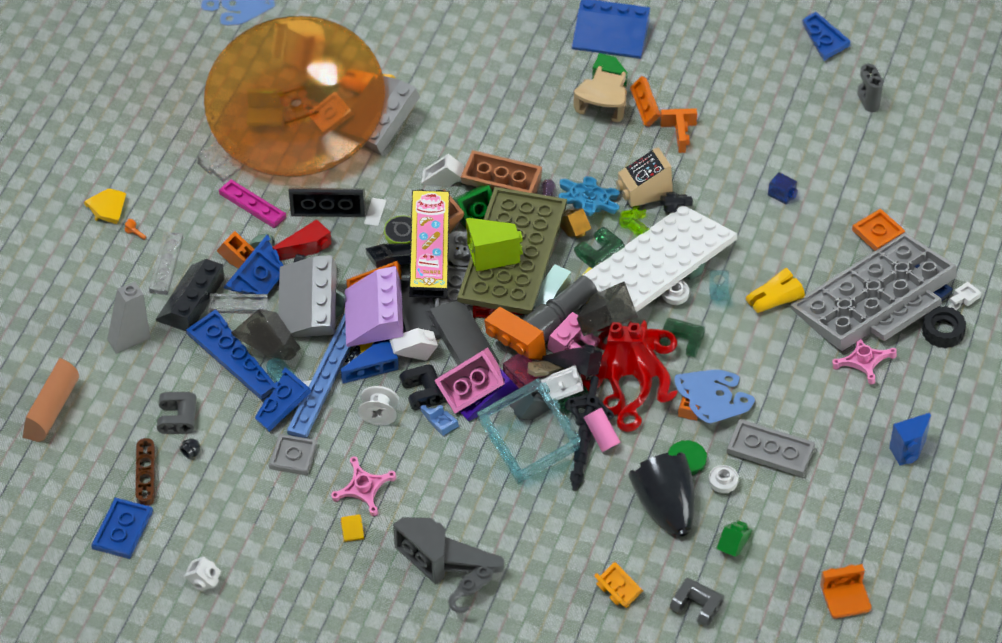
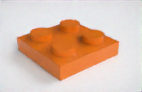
M881 208L852 226V231L874 251L905 232Z

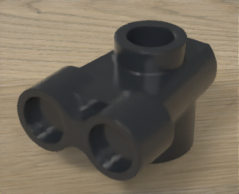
M666 192V196L660 197V204L664 205L663 211L676 212L678 206H692L693 199L692 196H687V194Z

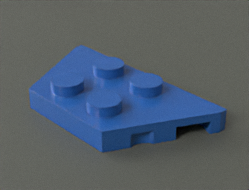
M268 235L263 238L224 286L225 289L264 299L280 279V267L284 265L279 260L276 249L273 250Z

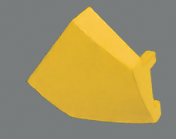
M108 188L85 200L84 204L93 212L96 221L102 219L117 225L126 193Z

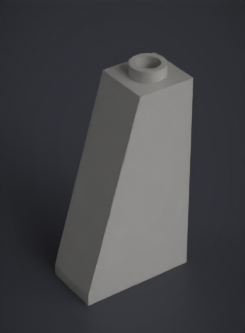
M135 281L117 289L107 337L115 353H119L151 338L144 295Z

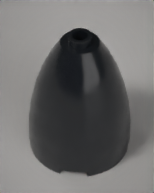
M679 452L676 456H669V453H664L641 462L639 469L629 472L630 481L640 502L664 530L678 538L686 536L692 527L695 509L694 485L686 455L682 452Z

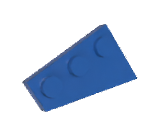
M286 367L282 371L283 375L279 382L276 381L272 394L269 398L265 399L255 416L257 422L269 432L312 392L305 383Z

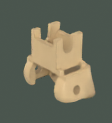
M599 66L593 80L585 79L574 90L573 107L575 111L585 114L589 103L603 107H617L612 121L621 122L624 119L626 106V89L623 86L626 80V72H622L620 76L603 72L602 67Z

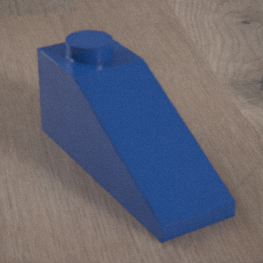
M390 341L372 345L341 368L342 383L399 370L398 356L393 353Z

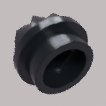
M195 439L184 440L180 446V451L186 458L191 459L198 455L200 444Z

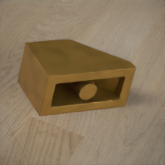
M584 209L565 210L560 225L561 229L568 237L575 236L580 238L585 236L586 231L590 230L591 226Z

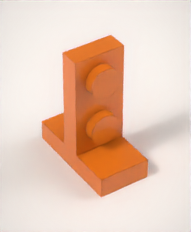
M697 108L661 110L660 126L675 127L678 153H686V145H689V134H686V132H688V126H697Z

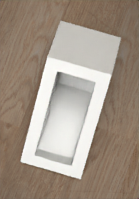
M447 154L423 169L421 183L423 185L451 186L461 181L464 165L450 154Z
M419 328L403 333V337L390 339L394 354L424 361L428 360L438 346L433 331Z

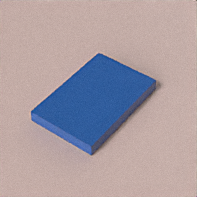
M115 497L91 544L92 549L130 559L153 513V508Z

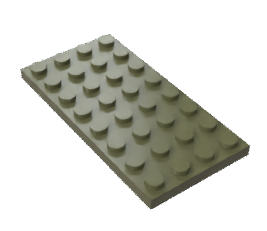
M494 187L484 220L515 224L517 231H521L523 242L520 243L523 255H520V263L477 272L472 258H470L457 301L493 309L502 307L509 312L526 315L534 310L567 206V199Z

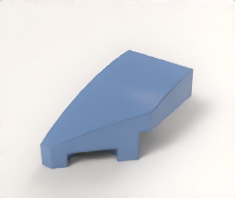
M426 405L420 406L421 412L442 436L459 427L458 421L447 411H444L443 405H438L436 408H427Z

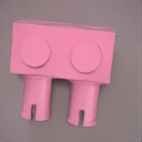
M572 312L549 336L547 349L556 353L579 348L581 346L577 343L580 340L587 345L596 347L600 342V338L587 331L588 322Z

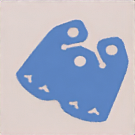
M202 0L201 8L209 11L217 10L219 8V0ZM221 0V5L228 11H241V13H222L220 22L223 25L245 23L275 7L274 0H268L270 4H266V0ZM210 1L214 2V5L211 7L207 6V3ZM236 1V5L231 6L229 2ZM232 16L233 20L227 21L226 17Z
M707 370L675 376V385L679 393L690 400L689 406L697 417L709 424L745 413L750 410L755 402L753 396L744 392H738L734 397V404H730L729 401L732 398L730 390L726 386L714 382L718 380L720 383L731 387L737 386L740 377L734 373L724 370ZM730 376L733 378V381L728 382L724 378ZM721 390L724 392V395L718 396L716 391ZM745 397L748 399V402L743 403L740 401V398Z

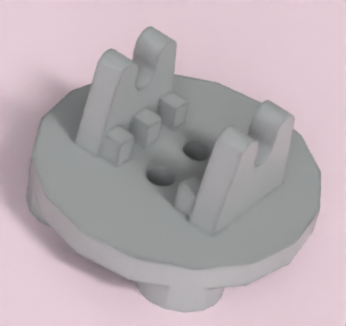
M463 231L453 232L449 234L448 264L468 267L471 254L467 245V233Z

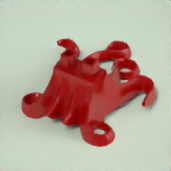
M645 320L642 321L641 325L630 321L627 326H622L620 322H613L610 329L601 332L598 336L600 342L597 346L605 351L602 355L599 375H595L599 377L597 389L604 379H609L613 394L607 396L603 400V404L614 415L618 414L617 427L625 432L636 430L642 423V419L636 409L646 401L651 390L652 377L658 376L659 378L657 400L659 402H668L678 393L677 390L668 393L671 381L670 374L654 353V350L660 354L672 352L677 347V339L670 331L647 329ZM608 337L607 344H604V338ZM664 338L671 341L668 346H663L659 342ZM579 373L583 383V390L589 391L591 379L586 380V376ZM632 375L640 383V393L637 399L626 406L625 396L619 385V380L623 376ZM613 399L619 401L618 404L613 407H609L608 405L609 401ZM627 416L635 417L632 423H624V419Z

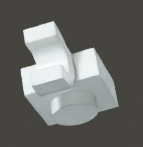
M966 282L954 291V296L950 298L952 304L948 307L958 310L962 303L969 306L980 298L982 292L969 282Z

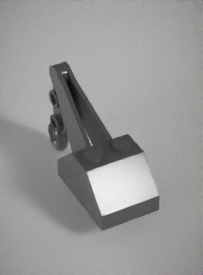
M402 517L393 524L395 548L435 585L445 578V572H471L459 582L455 592L449 597V607L454 612L464 613L470 609L469 606L460 608L456 606V601L462 597L473 595L492 580L493 573H500L504 570L503 557L447 538L444 526L432 518Z

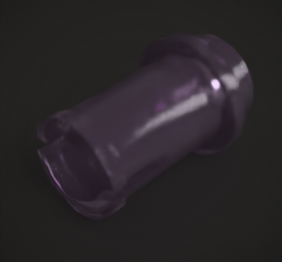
M546 179L541 184L543 189L542 195L553 197V191L556 188L553 180Z

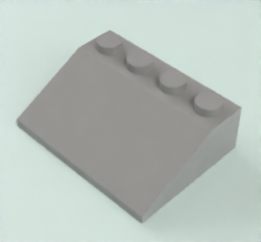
M375 74L352 107L351 111L354 113V116L343 123L337 129V133L382 155L419 100L420 96L416 87L399 79Z
M332 255L314 256L281 266L278 338L334 335L336 319V263Z

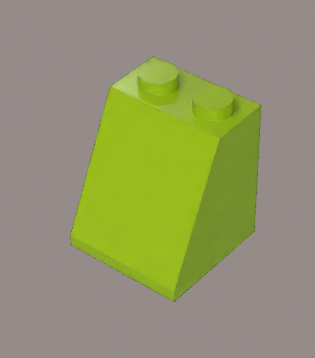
M474 218L466 219L467 245L476 272L520 263V255H523L520 242H523L521 231H517L515 224Z

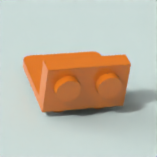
M863 564L848 565L837 569L830 568L822 571L820 586L832 618H842L871 611V604L863 585L865 572Z

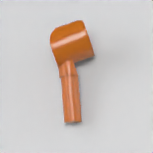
M128 219L125 223V232L129 234L133 232L145 240L147 236L135 228L137 223L133 219Z

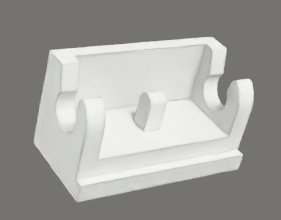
M576 366L539 379L540 389L544 393L546 404L583 391V383Z

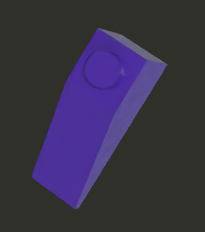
M501 368L500 371L505 384L460 410L468 421L507 404L521 391Z

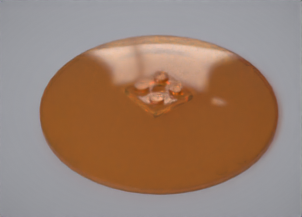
M311 16L276 18L255 25L241 33L223 49L215 60L209 72L204 91V107L208 125L213 136L224 151L233 159L252 170L280 177L313 175L334 168L348 160L366 144L376 130L385 102V85L382 70L369 46L346 27L326 19ZM295 100L301 101V104L298 106H293L292 102Z

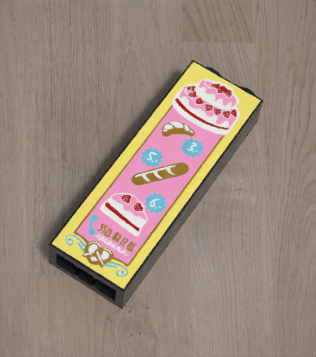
M412 190L409 297L447 298L450 191Z

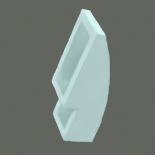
M554 264L542 282L534 309L540 304H546L549 299H554L565 290L571 282V271Z

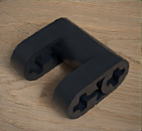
M428 364L408 369L399 375L404 388H412L419 385L424 387V390L409 395L408 401L411 409L420 410L422 405H426L427 408L446 400L434 381L438 376L433 365Z

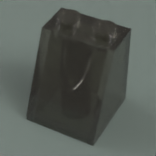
M625 281L598 292L590 298L577 317L583 337L610 329L613 322L624 324L638 317Z
M258 309L231 332L237 339L271 358L291 360L297 355L296 352L301 349L277 312Z

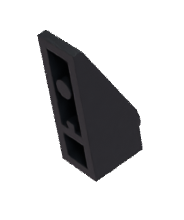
M586 344L584 347L544 355L542 360L566 369L576 366L578 373L585 376L599 375L603 352L596 350V347Z

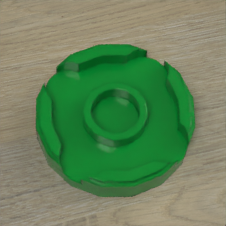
M682 440L674 443L669 448V456H676L679 452L686 455L692 476L705 468L707 453L699 443L691 440Z

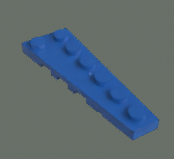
M216 309L186 329L189 337L259 399L263 400L273 392L275 383L265 370L259 366L257 360L249 354L246 346L242 345L238 340V336L231 331L227 322Z

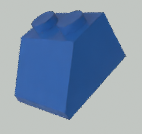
M930 412L893 424L889 449L899 466L911 464L918 460L927 440L931 420Z

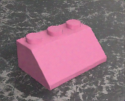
M488 347L434 380L454 413L459 412L505 384L499 365Z

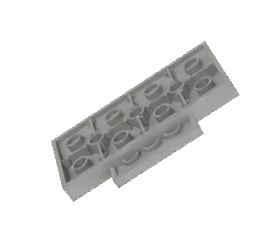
M904 232L811 291L804 298L791 304V309L817 333L841 351H844L870 333L886 341L942 304L941 298L933 292L957 277L956 265Z

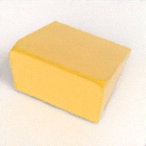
M361 515L341 517L344 542L364 539Z

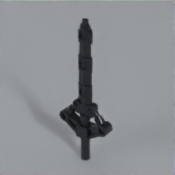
M597 376L591 377L588 395L569 398L565 403V408L575 416L576 425L580 426L577 436V448L573 457L574 468L570 473V481L574 491L583 482L584 474L582 472L587 462V450L592 435L583 417L599 408L604 410L609 422L614 417L613 412L599 400V397H596L599 381ZM578 408L585 409L584 413H579Z

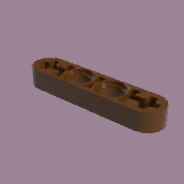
M142 438L136 445L135 495L137 503L146 506L152 505L155 499V446L151 439ZM145 446H148L147 454H144L143 449ZM144 461H149L151 463L148 467H142L140 465ZM144 477L151 479L148 483L140 482ZM143 490H147V497L145 499L143 498Z

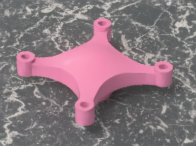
M862 339L856 342V348L850 355L841 359H833L834 369H839L841 366L856 368L867 375L869 384H874L875 375L873 374V369L885 358H896L897 350L895 348L876 350L864 344Z
M353 456L350 458L351 466L354 468L353 478L345 488L332 492V500L338 502L343 497L360 499L369 506L370 515L376 516L378 510L374 505L375 494L385 482L395 481L396 474L394 471H389L383 475L369 474L359 466L358 458Z

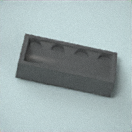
M409 278L400 279L403 333L419 328L433 331L436 340L440 339L441 336L429 318L430 309L434 308L432 298L409 297Z
M454 301L430 309L429 318L457 365L487 347L497 363H499L498 358L464 303Z

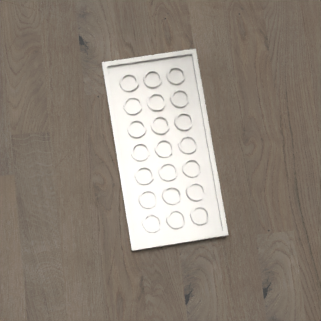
M680 206L676 212L667 215L585 273L584 276H587L595 284L597 296L634 315L696 270L701 264L707 262L736 241L737 233L686 206Z

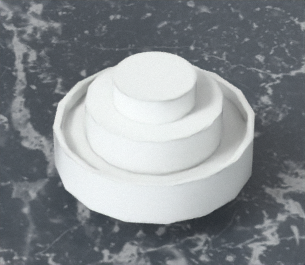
M680 280L661 294V296L669 304H683L689 298V287L684 281Z
M716 466L710 471L709 485L716 492L729 493L737 487L738 473L730 466Z

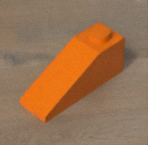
M236 231L217 249V252L224 259L237 268H240L254 251V248Z

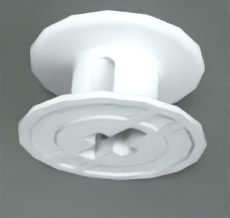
M372 386L362 391L361 400L363 403L358 408V415L367 423L379 426L389 425L395 421L397 414L394 408L399 404V397L394 391L382 386Z

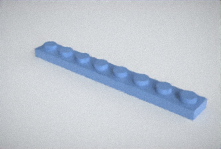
M345 314L309 385L312 392L301 401L287 429V434L290 436L308 437L351 347L346 346Z

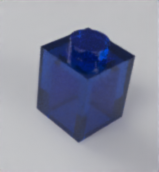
M778 172L769 182L768 196L787 205L791 199L793 200L797 196L798 181Z

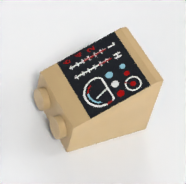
M659 147L651 150L618 172L617 189L622 192L624 200L628 201L631 207L658 201L661 196H666V192H673L671 165Z

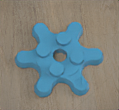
M586 176L583 178V183H574L569 179H561L559 181L560 188L567 193H560L558 198L567 199V204H573V207L577 209L583 208L586 216H592L595 212H601L602 210L615 214L619 210V205L611 200L617 199L620 192L615 188H601L597 186L595 178Z

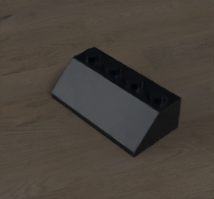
M289 188L291 216L365 217V188Z
M204 259L191 265L162 308L156 321L186 331V329L195 324L225 279L223 264Z

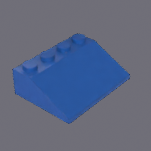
M581 0L572 49L641 59L650 22V7L600 0Z

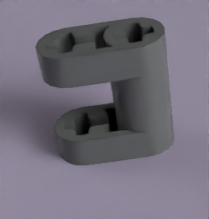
M864 64L860 72L863 83L859 85L857 94L866 111L877 112L880 109L884 81L875 65Z
M191 392L161 393L159 396V407L168 411L178 410V414L159 417L157 419V431L162 434H189L193 432L196 395Z
M687 577L674 595L669 609L680 614L691 599L704 606L698 615L697 623L708 627L721 608L725 595Z

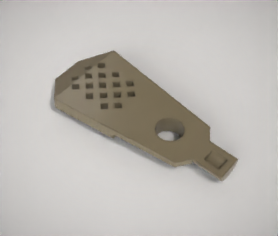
M548 361L528 362L527 365L528 374L534 377L547 376L566 369Z

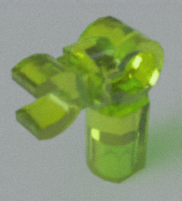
M640 205L633 206V209L622 211L619 218V225L623 228H628L637 236L650 230V228L638 220L644 218L647 211L646 209L639 211Z

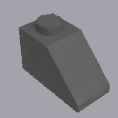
M523 387L511 402L510 407L519 419L533 420L554 408L557 404L555 402L546 404L543 391Z

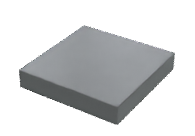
M279 434L269 463V469L308 476L318 446V440Z

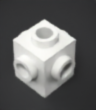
M201 557L191 561L184 578L192 583L193 587L197 590L204 591L212 589L217 585L221 570L212 561Z

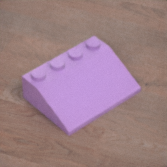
M396 266L378 269L345 289L347 347L403 337L401 280Z

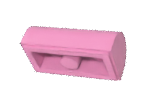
M602 408L583 417L602 452L621 443Z

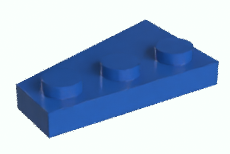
M817 12L803 18L802 24L823 61L850 46L851 41Z

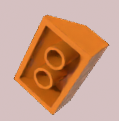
M502 307L497 308L484 320L488 336L499 340L505 346L511 347L520 355L537 360H542V357L546 355L543 331Z

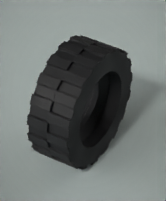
M938 306L924 316L922 334L931 345H935L938 348H952L963 340L966 329L965 317L961 315V312L952 307ZM936 322H947L953 325V331L943 333L936 330L934 325Z

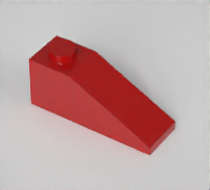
M316 219L273 246V250L276 249L279 260L295 258L296 254H317L332 244L331 232Z

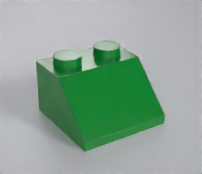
M489 185L477 187L453 198L464 212L460 222L465 229L467 218L484 220L492 196Z

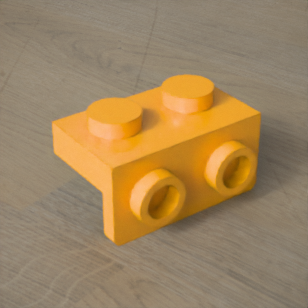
M616 562L601 575L597 573L594 575L598 580L597 586L603 592L608 590L611 593L609 598L617 606L621 604L627 608L643 592L638 584Z

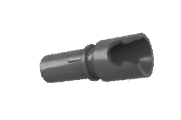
M582 275L554 299H549L546 304H540L522 320L542 330L544 342H546L553 331L572 312L575 313L597 294V288L591 279Z

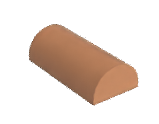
M472 150L461 175V183L474 187L489 185L491 191L494 190V187L537 194L541 182L542 167Z
M59 358L26 416L22 438L40 442L48 435L79 379L77 369L68 361Z

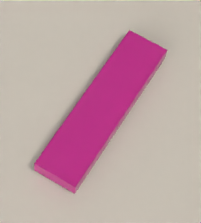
M232 179L219 189L221 196L272 228H275L286 218L285 212Z

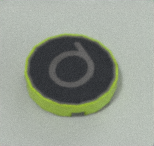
M395 216L386 222L384 236L389 244H410V216Z

